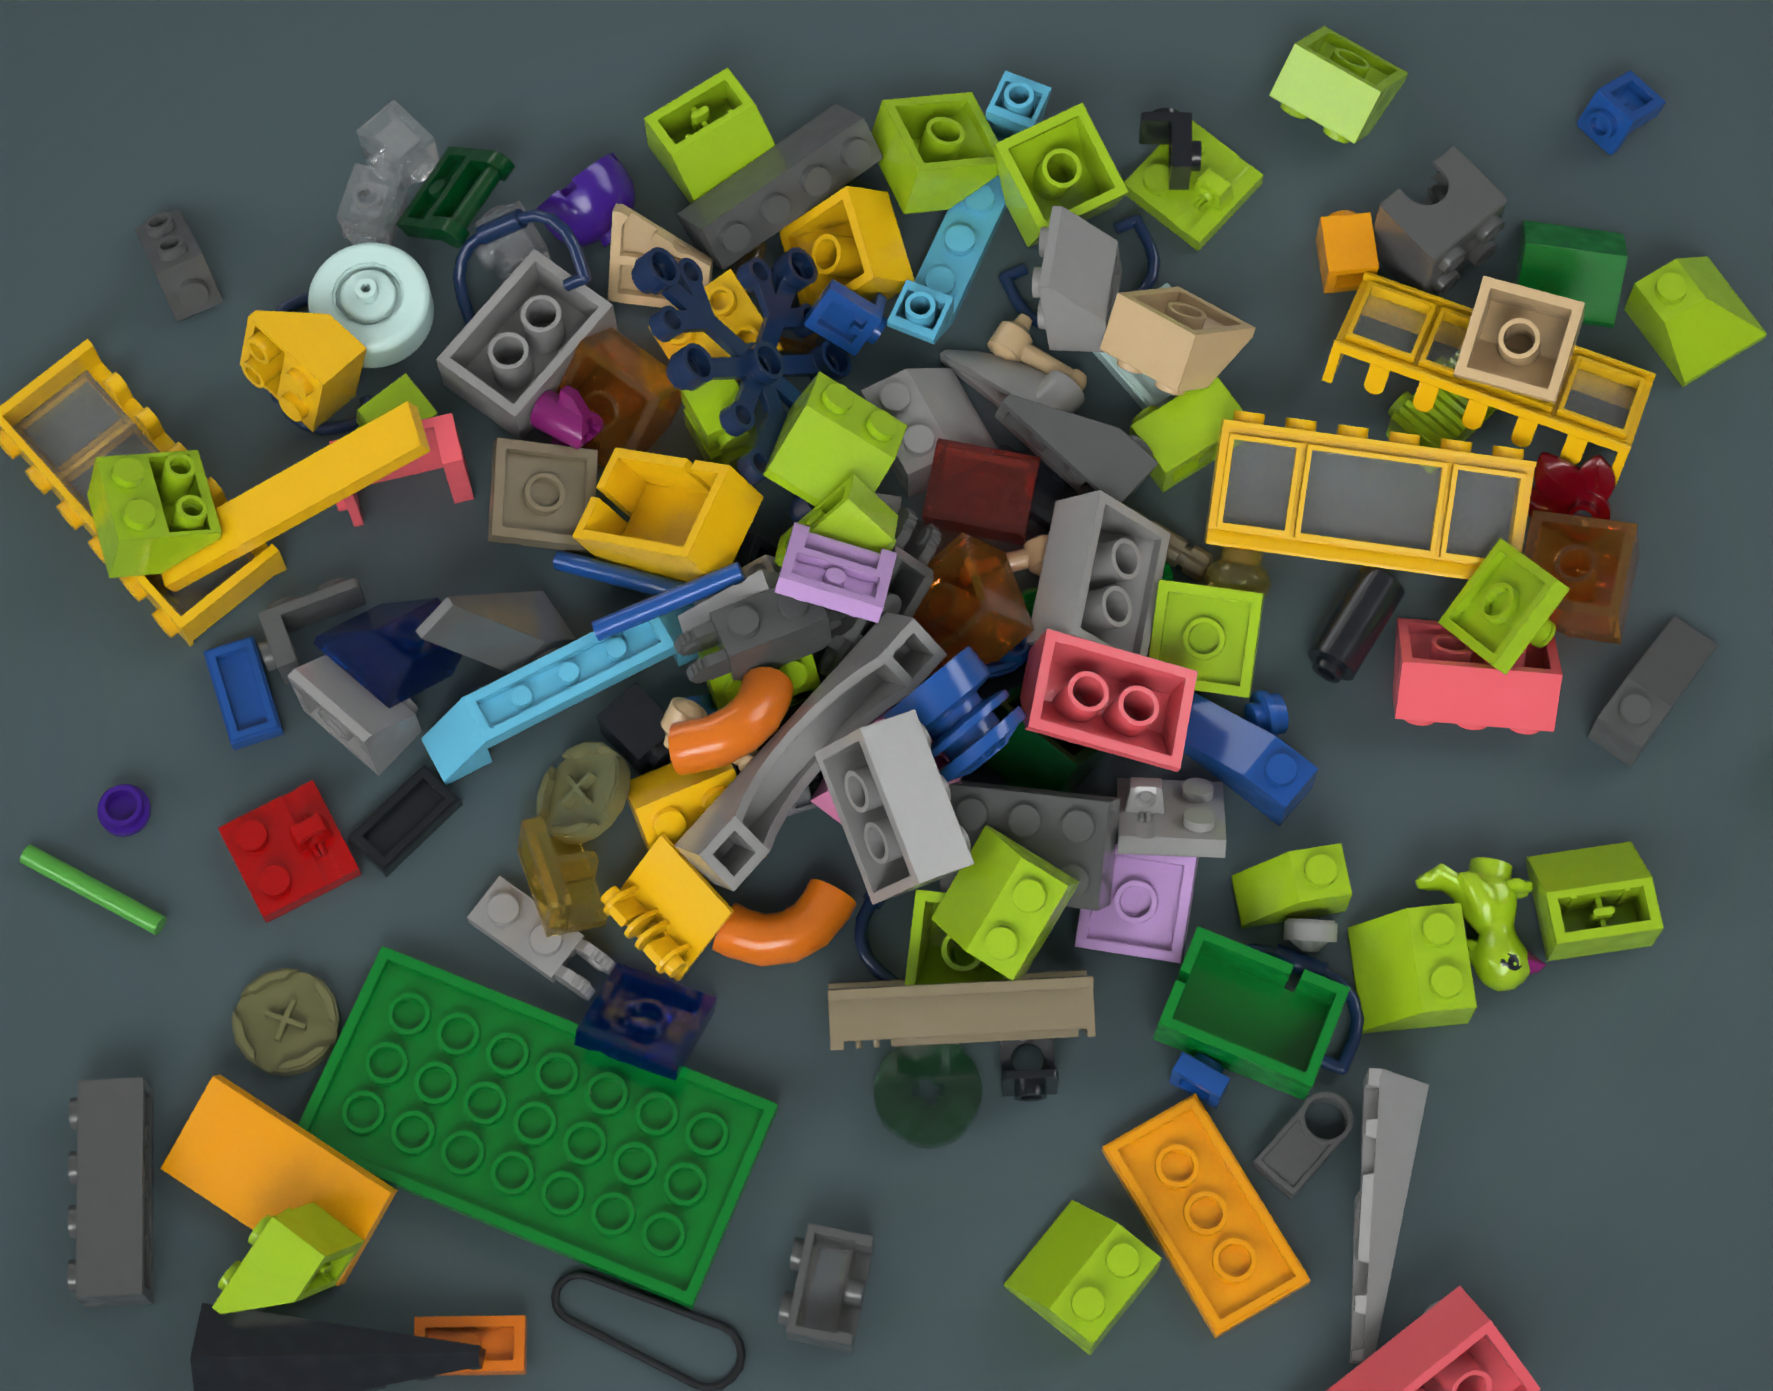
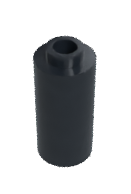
M1361 566L1308 652L1309 658L1314 663L1312 668L1320 677L1333 683H1339L1340 680L1350 681L1354 679L1405 594L1404 588L1396 579L1384 571L1371 566Z

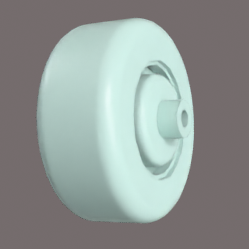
M360 243L336 252L320 266L311 282L308 293L309 313L330 314L367 348L362 368L390 366L410 356L426 339L434 318L432 293L427 277L420 265L401 249L383 243Z

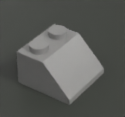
M952 368L904 369L861 390L862 398L908 425L896 458L891 465V469L908 499L995 457L997 447Z
M338 649L294 668L287 676L304 712L378 776L422 732L415 714L419 710L417 705L400 689L395 688L390 693L378 682L381 678L378 671L359 655L352 660L342 650Z

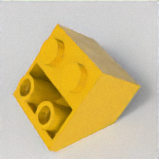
M255 310L247 319L240 366L247 379L258 388L264 387L279 401L281 409L290 419L295 422L301 421L314 432L319 425L327 421L356 396L367 348L330 314Z
M672 763L630 780V791L627 801L648 851L661 834H665L674 845L737 777L732 764L695 774L679 775L673 768Z

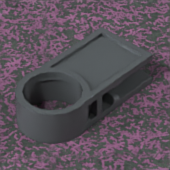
M1324 1091L1313 1094L1305 1100L1298 1112L1254 1160L1252 1168L1292 1201L1335 1150L1346 1141L1353 1127L1354 1116L1351 1106L1343 1097L1336 1093ZM1320 1103L1331 1104L1338 1108L1345 1120L1343 1133L1329 1140L1313 1135L1305 1122V1114L1309 1108Z

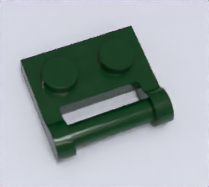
M449 146L396 225L408 237L440 240L455 248H461L469 236L468 227L499 181H506L515 168L514 164L508 157L498 151Z

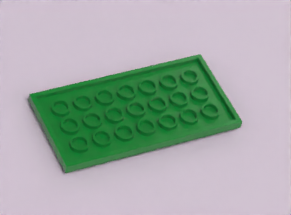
M382 946L298 1126L395 1188L694 1309L777 1115L779 1106L777 1103Z

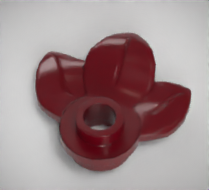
M1541 452L1535 467V486H1532L1528 515L1543 524H1563L1568 530L1578 535L1590 536L1602 532L1609 524L1612 510L1608 499L1616 486L1615 474L1610 464L1602 455L1598 454L1585 461L1579 468L1561 457ZM1584 510L1592 516H1584L1577 511Z

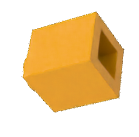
M1340 210L1328 216L1320 217L1316 235V246L1323 293L1357 291L1365 271L1377 275L1379 270L1371 212L1356 214V212L1351 210Z

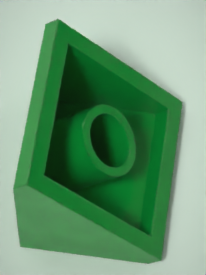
M1523 220L1515 284L1584 302L1585 312L1582 324L1613 328L1628 258L1624 234Z

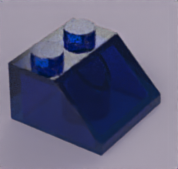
M438 598L380 604L317 635L313 642L314 645L389 709L452 676L462 657V654L421 639L416 632V629L442 603Z

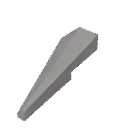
M1369 1068L1363 1080L1360 1190L1354 1199L1350 1336L1351 1364H1361L1376 1352L1429 1084L1378 1068Z

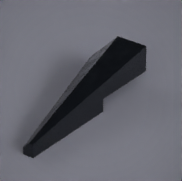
M202 1303L190 1357L194 1391H374L384 1389L386 1385L410 1380L423 1381L433 1379L435 1375L464 1369H482L486 1350L478 1345L252 1310L220 1314L212 1308L214 1304Z

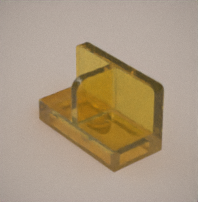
M543 816L522 820L517 852L546 937L605 926L608 916L603 912L605 906L600 900L601 895L595 880L599 862L596 852L585 851L583 843L580 845L566 844L556 837H550Z

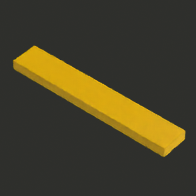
M407 401L215 508L222 531L221 538L161 573L165 588L176 593L430 452L418 407Z

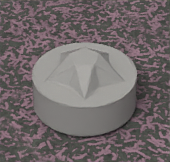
M1287 918V920H1284L1283 939L1290 940L1302 951L1318 952L1328 942H1337L1338 923H1335V920Z

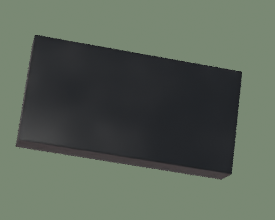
M423 765L348 836V839L385 877H388L463 804L461 799L429 768Z

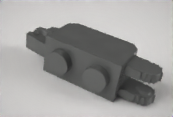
M906 507L902 510L899 509L898 513H896L898 515L895 533L896 544L891 551L897 552L881 617L886 612L913 617L933 583L934 571L927 567L935 553L940 540H942L941 536L943 534L932 523L923 526L922 529H919L916 538L912 540L905 552L903 548L909 540L912 530L915 529L918 517L915 515L916 513ZM849 615L841 618L842 624L831 630L832 641L827 645L816 668L817 672L827 678L876 624L875 622Z
M773 587L710 612V622L681 633L680 636L676 637L677 639L673 644L677 653H680L683 657L691 654L694 655L696 652H702L718 645L719 651L706 655L702 659L699 658L697 661L689 664L686 674L689 680L695 684H701L728 673L731 674L733 680L742 681L743 676L750 669L757 667L777 668L823 650L832 641L831 630L842 624L841 618L847 616V614L775 593L776 587Z

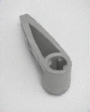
M947 349L940 353V362L947 368H952L959 378L998 408L1008 394L1073 414L1084 403L1085 398L1080 387L1074 380L1060 371L1052 370L1046 374L1021 362L1005 360L985 352Z

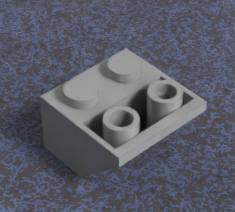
M1052 206L1049 227H1041L1039 235V254L1043 258L1042 267H1034L1032 275L1033 298H1040L1037 313L1038 328L1046 330L1049 350L1104 352L1100 350V346L1117 293L1120 291L1122 278L1118 241L1063 206Z

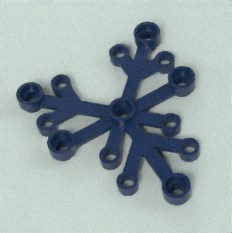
M660 247L652 248L635 261L631 273L632 280L642 293L662 294L677 308L664 306L650 316L649 327L653 335L662 342H669L681 333L704 332L731 356L711 358L710 354L702 346L690 343L670 357L666 373L671 384L679 390L694 391L711 380L741 379L735 401L722 409L719 415L723 429L734 437H738L754 427V411L758 399H760L764 416L753 448L737 461L739 474L751 485H755L767 478L763 473L788 414L783 409L781 401L790 410V407L802 394L784 377L809 376L813 380L820 371L837 382L851 372L852 364L848 352L828 340L813 348L808 355H781L776 349L782 330H792L800 338H807L815 333L803 325L812 305L804 303L798 308H791L795 293L800 292L816 281V265L805 250L794 247L776 258L771 271L763 260L756 257L738 268L737 277L740 284L748 292L756 294L764 316L756 342L746 344L714 316L702 283L703 274L698 264L690 258H683L676 262L675 258L667 250ZM771 280H773L774 284L776 285L775 289L772 286ZM795 495L789 507L792 521L798 522L815 506Z

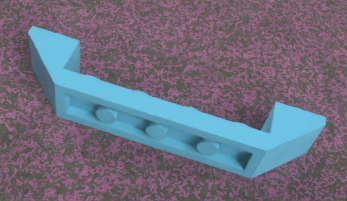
M1005 70L986 110V119L998 142L1042 122L1051 95V87ZM999 175L947 210L915 278V282L906 280L887 320V327L935 344L954 323L1007 209Z
M694 603L601 641L597 639L593 631L462 697L421 738L444 784L448 785L491 763L492 759L488 748L673 655L679 667L698 658L697 652L694 655L691 654L683 657L680 653H677L673 644L677 639L676 637L683 633L677 616L694 607Z

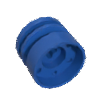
M967 646L882 717L887 719L915 709L920 723L926 727L930 738L933 740L931 743L933 758L943 752L949 759V762L939 770V773L949 782L971 774L1009 742L1019 723L1027 715L1020 706H1017L999 720L992 711L1006 700L1010 694L1004 689L984 700L978 695L976 691L987 680L991 671L974 650Z

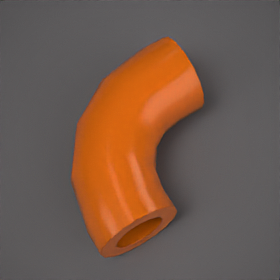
M772 667L750 669L743 676L736 696L722 709L705 717L672 723L668 735V748L676 773L679 775L695 774L727 766L758 749L778 730L790 706L794 690L793 683L789 677Z
M811 879L795 904L781 912L761 913L735 903L731 907L734 912L715 936L712 950L728 958L760 967L796 963L826 947L848 921L857 904L844 891L817 879Z

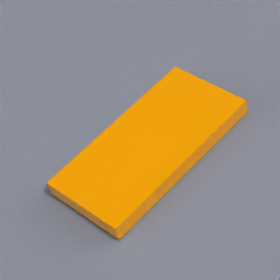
M220 1074L212 1076L160 1168L252 1230L267 1215L272 1217L282 1213L287 1208L294 1209L312 1202L317 1204L365 1241L336 1286L345 1284L398 1191Z
M1196 1093L1102 1146L1101 1151L1215 1339L1310 1283L1309 1276Z

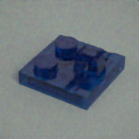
M617 963L577 1027L574 1045L590 1051L601 1052L615 1060L676 1081L714 1014L717 998Z

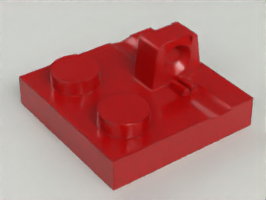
M313 780L218 827L266 923L362 875Z

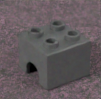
M1455 146L1449 148L1432 162V165L1438 172L1431 177L1438 184L1437 186L1432 184L1428 188L1430 196L1421 204L1412 201L1401 189L1396 190L1380 203L1373 229L1378 261L1398 282L1430 294L1435 292L1439 297L1445 295L1456 285L1461 277L1459 272L1470 263L1475 267H1479L1495 253L1498 245L1494 242L1495 237L1505 226V222L1501 218L1507 202L1506 196Z

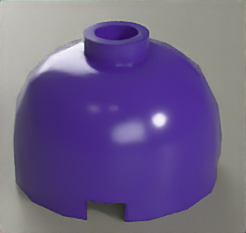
M609 153L572 178L570 184L561 191L557 190L537 208L556 214L569 225L581 247L589 246L597 241H600L604 248L611 244L612 211L615 204H624L632 210L634 209L636 196L633 181L626 168L614 153ZM544 224L558 240L564 242L559 233L549 225Z

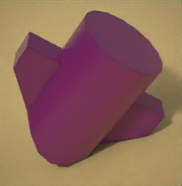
M568 385L560 390V394L552 390L545 391L536 401L530 416V423L533 427L552 436L551 444L570 446L577 450L598 435L604 427L603 419L597 413L588 409L578 390Z

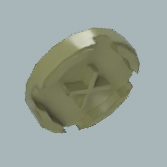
M586 741L569 748L561 755L565 760L560 763L558 768L556 769L551 766L543 777L537 794L536 814L540 823L546 827V831L563 843L580 845L596 839L612 826L624 808L630 791V770L625 758L603 742Z
M283 968L262 974L249 983L240 995L241 999L237 1004L236 1011L234 1010L231 1022L235 1043L249 1063L263 1072L285 1077L306 1073L324 1062L334 1049L339 1038L342 1020L336 998L321 979L314 975L300 972L297 969Z

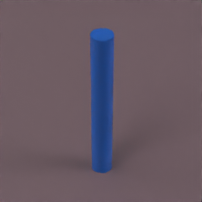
M563 550L557 551L553 559L555 570L654 596L686 583Z
M737 561L591 622L597 639L599 641L723 591L732 585L740 584L746 580L744 572Z

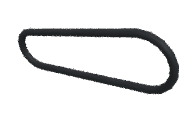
M581 1270L565 1274L553 1287L551 1295L552 1308L563 1321L694 1389L703 1391L724 1389L733 1383L743 1370L746 1357L744 1343L736 1330L724 1322ZM571 1280H588L719 1329L729 1335L736 1345L737 1360L735 1367L729 1376L719 1382L705 1383L697 1381L566 1313L560 1305L559 1296L561 1289Z

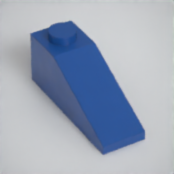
M1194 693L1184 753L1270 820L1281 826L1312 789L1318 768L1277 736Z

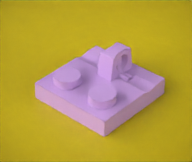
M1116 844L1110 905L1099 911L1080 908L1075 947L1183 963L1199 857L1117 854Z

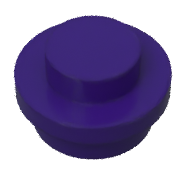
M130 784L116 785L107 790L100 798L97 807L98 819L109 833L120 837L131 836L140 832L149 822L151 803L147 795L139 787Z

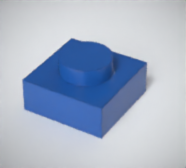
M1182 1052L1172 1069L1169 1083L1190 1095L1196 1093L1200 1101L1217 1109L1227 1091L1231 1078L1222 1074L1224 1068L1212 1058L1200 1053H1196L1192 1057Z

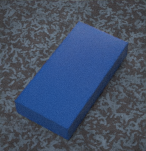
M254 636L203 651L232 748L237 750L284 735Z

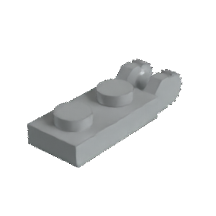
M501 876L496 879L467 916L471 925L552 983L557 980L587 1001H589L596 990H594L586 978L579 974L577 975L566 967L576 954L579 955L593 968L608 975L616 965L607 954L586 941L583 934Z

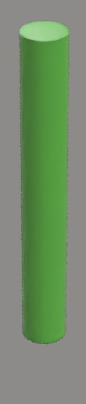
M29 844L22 852L20 863L146 931L158 935L165 926L166 916L43 850Z

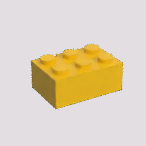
M615 447L596 488L630 517L629 522L627 523L599 497L591 496L572 537L598 560L689 582L733 563L764 496L731 465L695 460L692 463L687 458Z

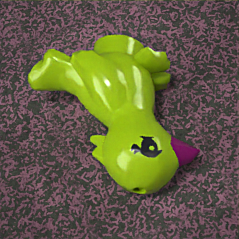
M1486 857L1470 859L1468 871L1461 873L1440 863L1433 869L1420 874L1415 880V884L1418 889L1440 891L1454 900L1455 903H1461L1463 918L1478 934L1477 941L1467 939L1470 963L1481 982L1496 991H1510L1524 983L1530 974L1540 972L1547 964L1525 948L1517 937L1514 928L1517 900L1527 897L1529 892H1532V882L1520 878H1511L1512 865L1498 859Z

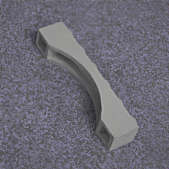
M886 612L880 618L879 623H876L674 846L709 882L734 892L770 852L777 833L788 813L806 787L821 771L815 752L858 728L867 726L889 708L903 700L920 686L947 654L915 618Z

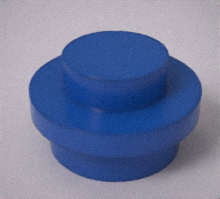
M1266 690L1254 691L1251 694L1249 703L1245 705L1244 719L1275 736L1286 733L1289 722L1288 711L1282 696L1279 693L1269 694Z

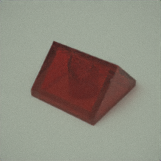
M938 438L922 512L924 525L932 523L943 531L1024 546L1028 541L1041 457Z

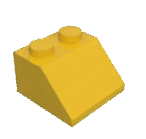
M846 186L779 231L785 252L794 247L801 248L811 256L817 268L816 281L797 293L800 306L804 303L813 306L832 279L870 302L878 292L889 300L902 291L907 279L915 282L888 192Z

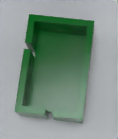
M1197 926L1156 1028L1153 1040L1193 1056L1196 1053L1206 1055L1229 1071L1304 1101L1314 1084L1350 987L1304 969L1294 992L1284 987L1293 970V964Z

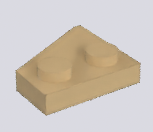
M616 203L612 211L608 301L659 308L672 306L675 308L662 294L642 293L632 280L631 273L635 261L652 248L660 247L667 250L675 258L676 262L683 258L694 260L702 271L704 287L712 282L713 259L626 205Z

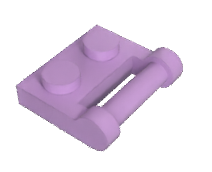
M794 522L775 593L842 612L852 617L879 623L897 552L883 548L880 553L811 533L809 532L810 526Z

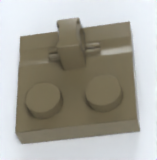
M497 437L493 443L488 542L590 553L572 535L591 496L596 497L598 450L585 448L577 450L570 446Z

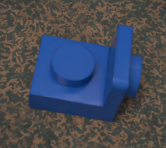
M1630 70L1597 89L1578 119L1577 126L1607 154L1612 155L1620 149L1630 132L1657 117L1666 101Z
M832 279L807 313L803 325L851 355L856 356L866 341L874 344L882 334L888 318L883 316L887 297L878 292L870 302Z

